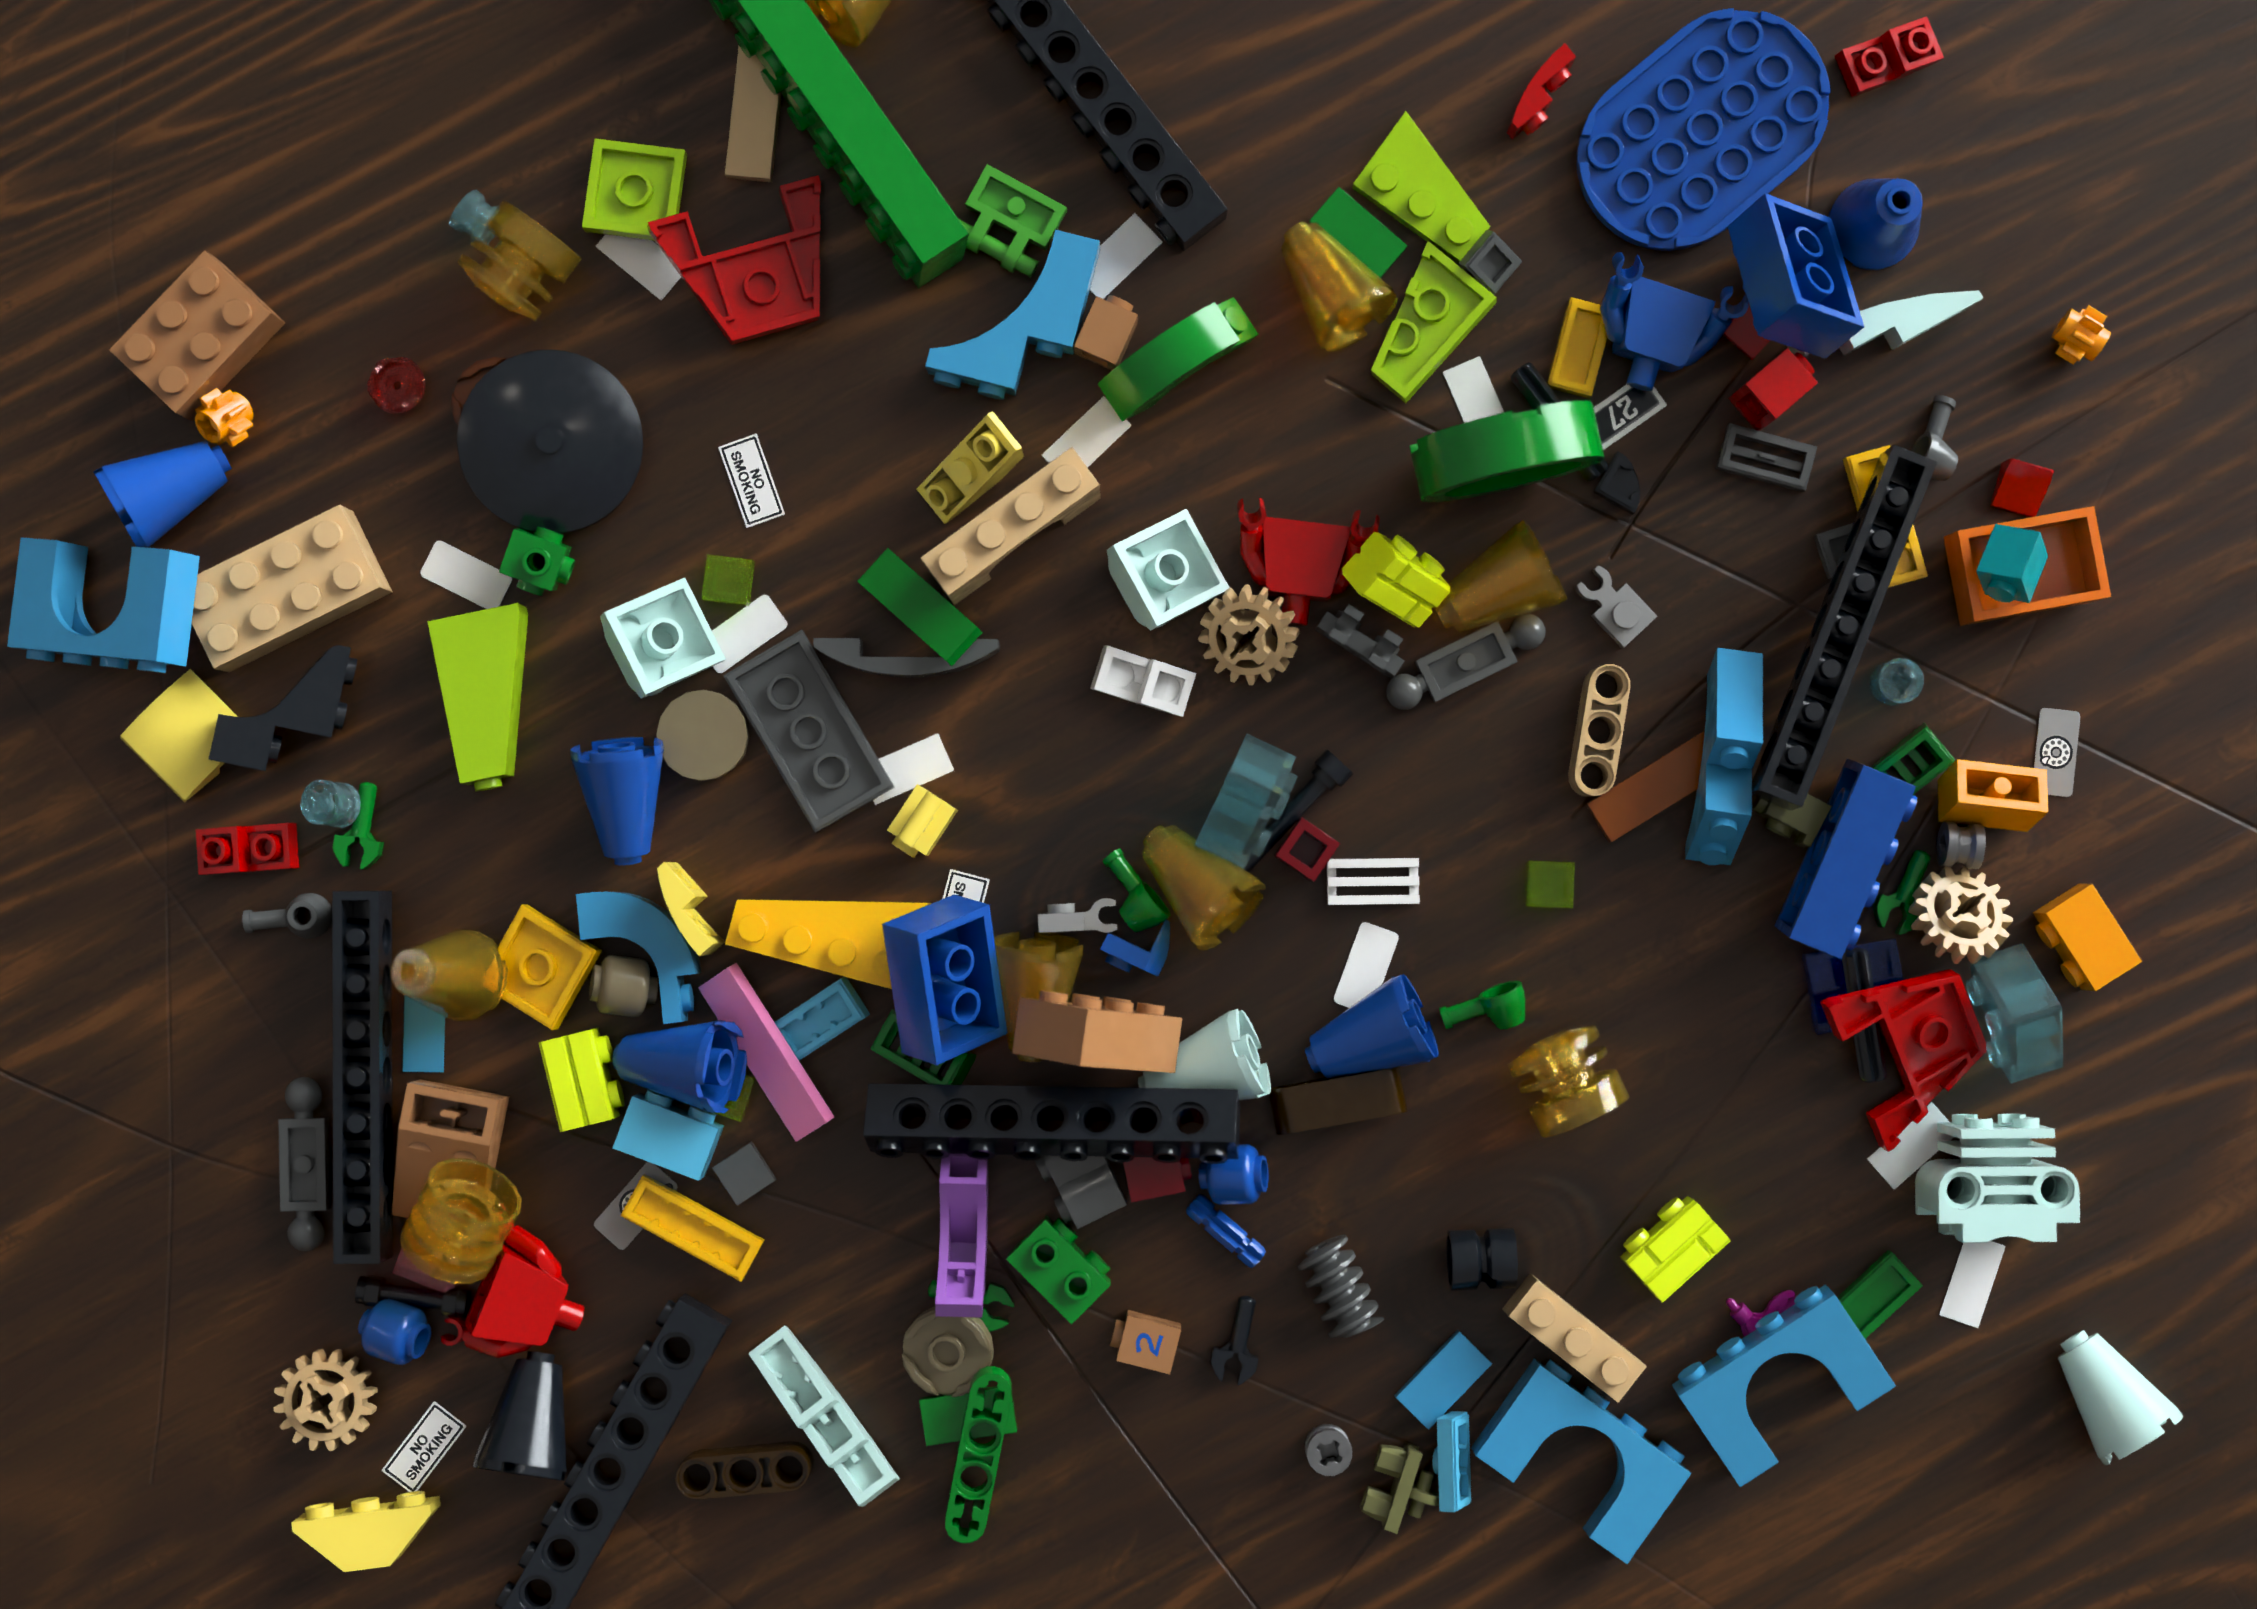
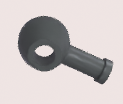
M1936 395L1932 402L1933 409L1925 433L1918 438L1911 451L1937 461L1931 480L1946 481L1951 477L1958 463V455L1942 440L1951 411L1955 409L1956 401L1947 396Z
M304 893L292 899L286 909L257 912L244 910L242 915L243 928L245 933H253L255 930L288 927L295 935L301 938H317L325 934L332 925V907L323 896L315 893ZM303 907L308 908L311 912V919L305 925L298 920V912Z

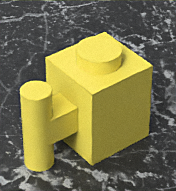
M917 784L887 829V831L896 836L891 844L913 858L916 857L918 852L929 856L958 810Z

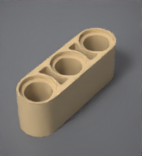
M1604 664L1591 670L1586 675L1582 685L1568 779L1571 788L1578 795L1584 797H1595L1607 793L1613 787L1616 779L1630 693V678L1622 667L1615 664ZM1600 674H1608L1615 679L1617 691L1612 698L1602 697L1597 692L1596 680ZM1599 718L1604 720L1610 728L1609 738L1603 744L1594 742L1590 738L1588 727L1593 719ZM1588 763L1597 765L1603 775L1602 782L1596 789L1588 788L1581 779L1582 769Z

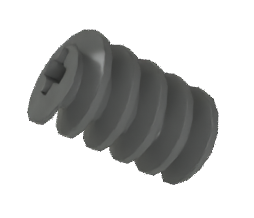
M1346 1234L1332 1237L1305 1251L1307 1257L1297 1266L1299 1271L1313 1270L1315 1273L1305 1283L1307 1288L1320 1286L1322 1288V1291L1313 1299L1314 1304L1328 1303L1330 1306L1320 1316L1322 1321H1337V1325L1328 1333L1330 1338L1351 1337L1371 1329L1385 1320L1384 1317H1371L1379 1308L1376 1300H1363L1369 1295L1371 1288L1368 1283H1356L1363 1275L1361 1267H1347L1356 1257L1354 1251L1349 1249L1339 1250L1348 1241Z

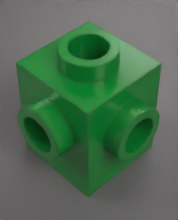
M537 526L535 533L521 528L513 529L499 573L518 579L517 588L543 596L545 589L554 591L557 590L559 583L567 585L575 564V559L569 557L572 547L561 543L564 535ZM538 553L545 559L543 569H540L535 564V556Z

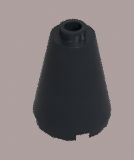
M527 1351L526 1359H516L474 1456V1468L552 1480H565L567 1468L563 1369L561 1365L553 1364L555 1355Z

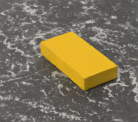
M1570 297L1568 300L1547 384L1551 389L1589 399L1592 396L1607 340L1600 312L1601 305Z

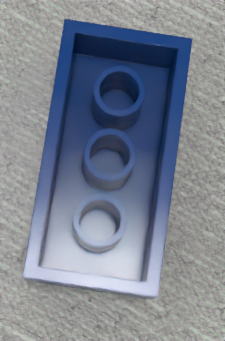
M1848 758L1846 759L1827 803L1832 807L1811 847L1807 849L1775 923L1777 929L1793 940L1842 959L1845 950L1851 951L1854 948L1861 932V925L1857 924L1863 908H1870L1880 888V883L1876 881L1883 864H1890L1896 853L1899 841L1894 837L1901 821L1907 822L1917 803V796L1913 795L1916 788L1915 785Z

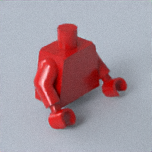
M1243 498L1240 499L1237 503L1238 516L1242 523L1240 526V555L1253 582L1268 588V595L1284 598L1282 612L1294 611L1295 617L1290 625L1307 626L1310 600L1328 602L1331 595L1343 593L1350 585L1342 574V568L1355 553L1359 554L1361 552L1360 547L1373 532L1378 533L1379 516L1376 515L1374 525L1366 528L1358 523L1361 510L1355 511L1351 523L1352 534H1350V527L1266 517L1265 504L1262 498H1259L1260 507L1258 511L1247 513L1244 511Z
M493 1210L491 1212L502 1220L501 1229L495 1232L488 1226H482V1231L490 1238H505V1244L496 1243L467 1317H449L444 1320L446 1323H452L457 1327L458 1336L444 1334L441 1336V1341L447 1346H453L464 1341L465 1346L469 1349L495 1358H501L528 1351L533 1345H545L554 1325L576 1331L582 1322L585 1308L584 1305L565 1300L569 1285L561 1275L562 1266L546 1244L521 1226H514V1220L509 1213Z

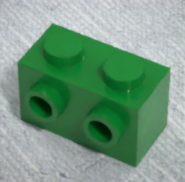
M1046 1215L1008 1253L1006 1260L1072 1325L1111 1286V1279L1106 1275L1111 1268L1093 1250L1086 1255L1074 1243L1078 1235L1060 1217L1053 1222Z

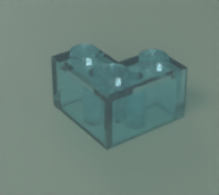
M1246 734L1194 846L1245 869L1252 854L1261 857L1272 833L1265 829L1270 817L1279 820L1298 777L1290 773L1296 756L1252 735Z
M2021 943L1996 951L1990 958L1983 955L1976 964H1971V979L1966 981V987L1973 1005H1981L1985 1011L1986 1024L1991 1034V1041L1986 1043V1049L1994 1068L2001 1067L2011 1084L2062 1068V1006L2024 944Z

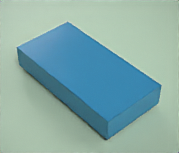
M1457 1330L1394 1396L1429 1430L1437 1422V1418L1442 1416L1492 1365V1362Z

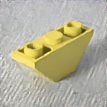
M992 411L976 425L919 485L917 491L942 522L946 524L1003 479L1024 457L1022 447Z
M413 1491L397 1495V1501L380 1503L379 1497H366L351 1501V1507L334 1509L333 1503L314 1504L305 1507L306 1513H303L291 1522L292 1532L343 1572L389 1567L402 1556L440 1507V1496L425 1498V1491Z

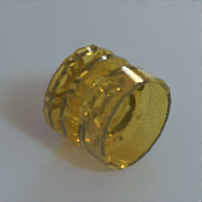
M503 200L486 222L490 232L499 240L497 245L493 248L482 241L474 239L470 245L484 256L486 260L480 265L463 254L457 261V264L465 270L473 281L474 286L503 308L537 322L543 313L529 302L527 298L533 293L550 304L553 297L540 283L541 279L546 275L557 282L565 284L582 259L547 229L518 208Z
M1593 1024L1579 1029H1566L1550 1035L1528 1047L1521 1056L1507 1065L1513 1077L1530 1072L1534 1073V1075L1522 1081L1517 1088L1522 1094L1542 1090L1544 1096L1537 1100L1528 1110L1543 1138L1569 1131L1598 1118L1616 1108L1630 1097L1617 1069L1611 1068L1594 1072L1592 1066L1605 1057L1608 1051L1603 1045L1584 1051V1047L1597 1040L1600 1036L1596 1026Z
M451 1158L438 1162L430 1170L419 1192L418 1202L412 1207L409 1218L405 1221L401 1230L400 1243L403 1251L418 1269L433 1278L457 1284H470L482 1280L492 1270L496 1257L503 1248V1241L510 1234L521 1212L522 1199L516 1186L503 1173L487 1164L461 1158Z

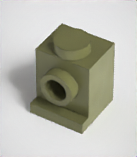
M1807 794L1803 807L1791 811L1758 797L1752 809L1758 812L1757 815L1768 820L1765 825L1767 829L1787 839H1790L1792 833L1797 835L1793 844L1804 848L1811 847L1832 806Z

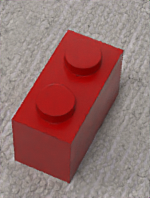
M1787 348L1728 399L1755 430L1760 431L1782 415L1818 382L1812 376L1815 371L1810 362L1798 352L1793 354Z

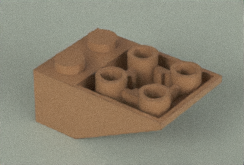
M421 1079L407 1083L398 1127L392 1215L483 1232L482 1226L485 1224L509 1096Z

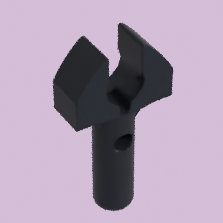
M1250 1296L1238 1298L1229 1342L1222 1347L1213 1346L1210 1360L1214 1372L1220 1381L1223 1380L1226 1361L1232 1358L1235 1352L1238 1353V1359L1242 1364L1238 1374L1237 1385L1247 1381L1256 1372L1259 1358L1257 1355H1252L1247 1348L1256 1306V1300Z

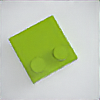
M595 138L582 222L583 230L590 233L654 240L648 231V222L679 214L687 161L686 151L684 149Z

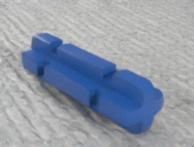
M1199 1194L1186 1208L1187 1215L1198 1225L1203 1223L1205 1225L1204 1230L1231 1253L1237 1252V1258L1250 1268L1256 1266L1266 1253L1265 1248L1254 1238H1247V1232L1220 1209L1218 1211L1213 1209L1214 1204L1204 1195Z

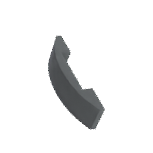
M814 638L813 645L815 649L845 666L874 675L894 678H926L946 675L975 666L1000 652V642L998 639H976L956 663L951 666L942 657H863L864 642L860 638Z

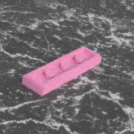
M737 962L698 987L718 1020L734 1022L741 1029L744 1038L736 1037L738 1050L746 1051L748 1068L795 1142L835 1118Z

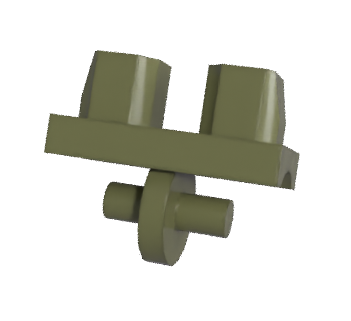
M1405 1442L1404 1448L1385 1444L1379 1445L1373 1469L1393 1476L1390 1492L1367 1485L1360 1504L1361 1512L1375 1520L1381 1521L1384 1530L1398 1534L1409 1498L1412 1499L1408 1515L1415 1518H1421L1425 1504L1439 1505V1493L1430 1490L1434 1473L1421 1470L1417 1485L1414 1484L1423 1454L1418 1451L1419 1446Z

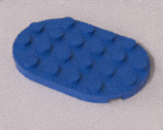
M1734 8L1722 9L1705 14L1688 23L1609 88L1594 105L1583 125L1577 147V174L1584 198L1595 216L1615 235L1634 245L1647 249L1664 251L1682 250L1703 244L1718 236L1764 193L1769 194L1799 169L1820 143L1828 123L1829 94L1831 91L1828 74L1818 51L1810 40L1794 25L1765 11L1757 13L1734 10Z

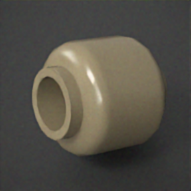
M608 955L603 959L601 965H593L589 985V1001L596 1002L597 1010L600 1013L636 1018L644 1012L646 1003L655 1004L658 992V977L650 976V968L646 960Z

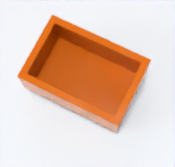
M2094 506L1997 523L1999 525L2041 532L2048 558L2030 603L2016 600L2000 602L1984 594L1976 570L1995 524L1958 530L1943 537L1960 626L2086 604L2111 597Z

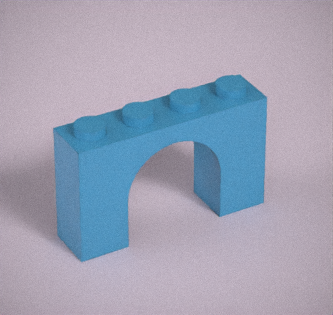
M20 538L7 647L27 650L26 659L55 662V654H63L62 662L87 666H91L92 657L100 658L99 666L117 669H128L129 661L138 662L137 670L166 673L167 665H187L200 556L169 549L132 546L123 607L118 617L108 628L100 633H96L85 617L82 600L88 547L58 540Z
M1826 1284L1821 1288L1813 1286L1804 1290L1794 1299L1795 1304L1781 1314L1775 1311L1764 1316L1756 1323L1755 1331L1742 1339L1734 1337L1724 1342L1716 1351L1718 1355L1704 1364L1696 1362L1689 1365L1679 1373V1380L1672 1384L1679 1398L1739 1487H1742L1779 1463L1751 1421L1746 1406V1392L1749 1381L1755 1371L1767 1360L1786 1353L1805 1354L1819 1360L1826 1366L1856 1411H1859L1896 1387L1836 1295Z
M1534 1358L1476 1439L1471 1449L1479 1459L1514 1483L1543 1441L1552 1433L1569 1426H1587L1607 1435L1612 1441L1617 1455L1616 1477L1610 1490L1583 1526V1529L1592 1540L1628 1564L1691 1475V1472L1681 1464L1685 1456L1664 1440L1658 1446L1644 1437L1648 1429L1628 1414L1624 1413L1622 1418L1619 1419L1607 1411L1606 1408L1610 1402L1589 1386L1582 1393L1568 1383L1573 1375L1551 1359L1546 1365H1543Z

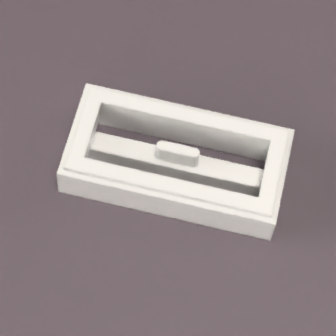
M1419 858L1330 859L1327 862V905L1420 904ZM1408 867V876L1336 877V868ZM1336 886H1409V895L1337 896Z

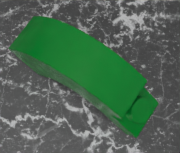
M1234 297L1218 305L1214 302L1178 322L1141 347L1098 383V386L1123 422L1152 407L1189 376L1211 362L1250 343L1259 334Z

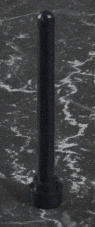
M1326 749L1314 762L1317 765L1312 771L1314 777L1188 911L1190 922L1194 924L1202 923L1327 788L1332 791L1337 785L1342 787L1353 775L1329 750Z

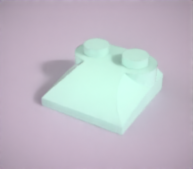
M1187 509L1114 544L1107 550L1108 568L1114 582L1134 618L1150 631L1165 625L1230 588Z
M682 578L605 611L600 616L605 639L628 685L641 699L646 696L656 695L665 688L719 664L726 659L686 578Z

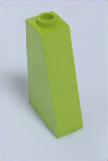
M519 603L427 621L459 782L465 785L474 784L475 792L502 787L501 779L512 777L515 772L528 625L527 607Z

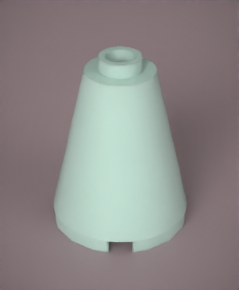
M1238 1009L1226 1012L1179 1043L1175 1073L1143 1071V1076L1138 1078L1139 1088L1238 1089L1239 1100L1261 1098L1270 1094L1271 1080L1267 1062L1260 1063L1257 1050L1262 1048L1252 1023L1243 1010L1238 1011Z
M2082 1330L2060 1344L2065 1352L2058 1356V1360L2096 1454L2103 1465L2106 1466L2111 1463V1453L2114 1452L2120 1460L2164 1434L2165 1431L2161 1425L2167 1422L2166 1419L2170 1418L2174 1425H2176L2183 1418L2178 1408L2098 1333L2088 1337L2086 1332Z

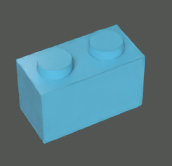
M648 1089L645 1095L638 1093L632 1096L613 1149L698 1181L704 1178L724 1125L714 1122L716 1114L691 1105L689 1110L685 1111L672 1106V1098Z

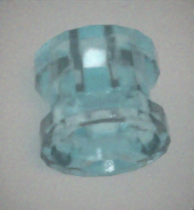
M475 189L467 193L458 203L450 217L449 225L457 232L465 231L470 235L473 244L479 248H484L501 230L506 220L507 212L499 206H490L486 203L485 196Z
M1905 658L1892 659L1881 663L1875 668L1870 679L1871 692L1875 698L1883 704L1892 706L1911 702L1919 696L1924 685L1923 672L1915 662ZM1898 670L1899 674L1902 675L1904 679H1902L1901 676L1897 674Z
M318 779L311 782L304 789L300 805L302 814L310 823L344 828L351 825L357 819L361 800L356 788L349 783Z

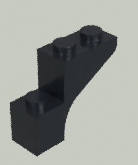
M341 645L330 647L282 701L266 713L251 717H233L218 714L209 760L266 771L267 762L277 763L282 736L273 735L275 726L326 737H332L333 729L342 730L348 705L347 703L339 702L343 684L352 686L357 665V659L349 657L351 648Z

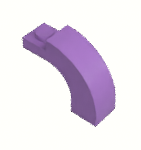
M949 1154L948 1157L941 1159L940 1242L935 1314L938 1317H982L987 1264L988 1159H974L967 1154Z

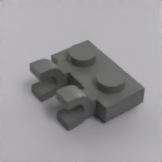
M1350 604L1347 605L1343 612L1338 610L1335 616L1327 611L1316 627V632L1390 679L1395 677L1405 661L1397 656L1400 651L1399 645L1403 638L1389 629L1386 630L1383 636L1377 635L1374 640L1359 632L1358 630L1361 627L1359 621L1364 613Z

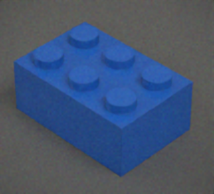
M1764 193L1727 226L1733 244V254L1737 259L1742 276L1743 289L1747 295L1753 315V325L1758 336L1826 359L1864 328L1832 218Z
M951 895L882 924L902 1054L939 1065L1008 1033L989 904L958 895Z

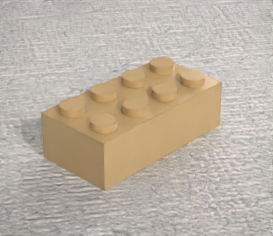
M339 504L197 575L192 625L213 668L232 672L393 591L354 512Z

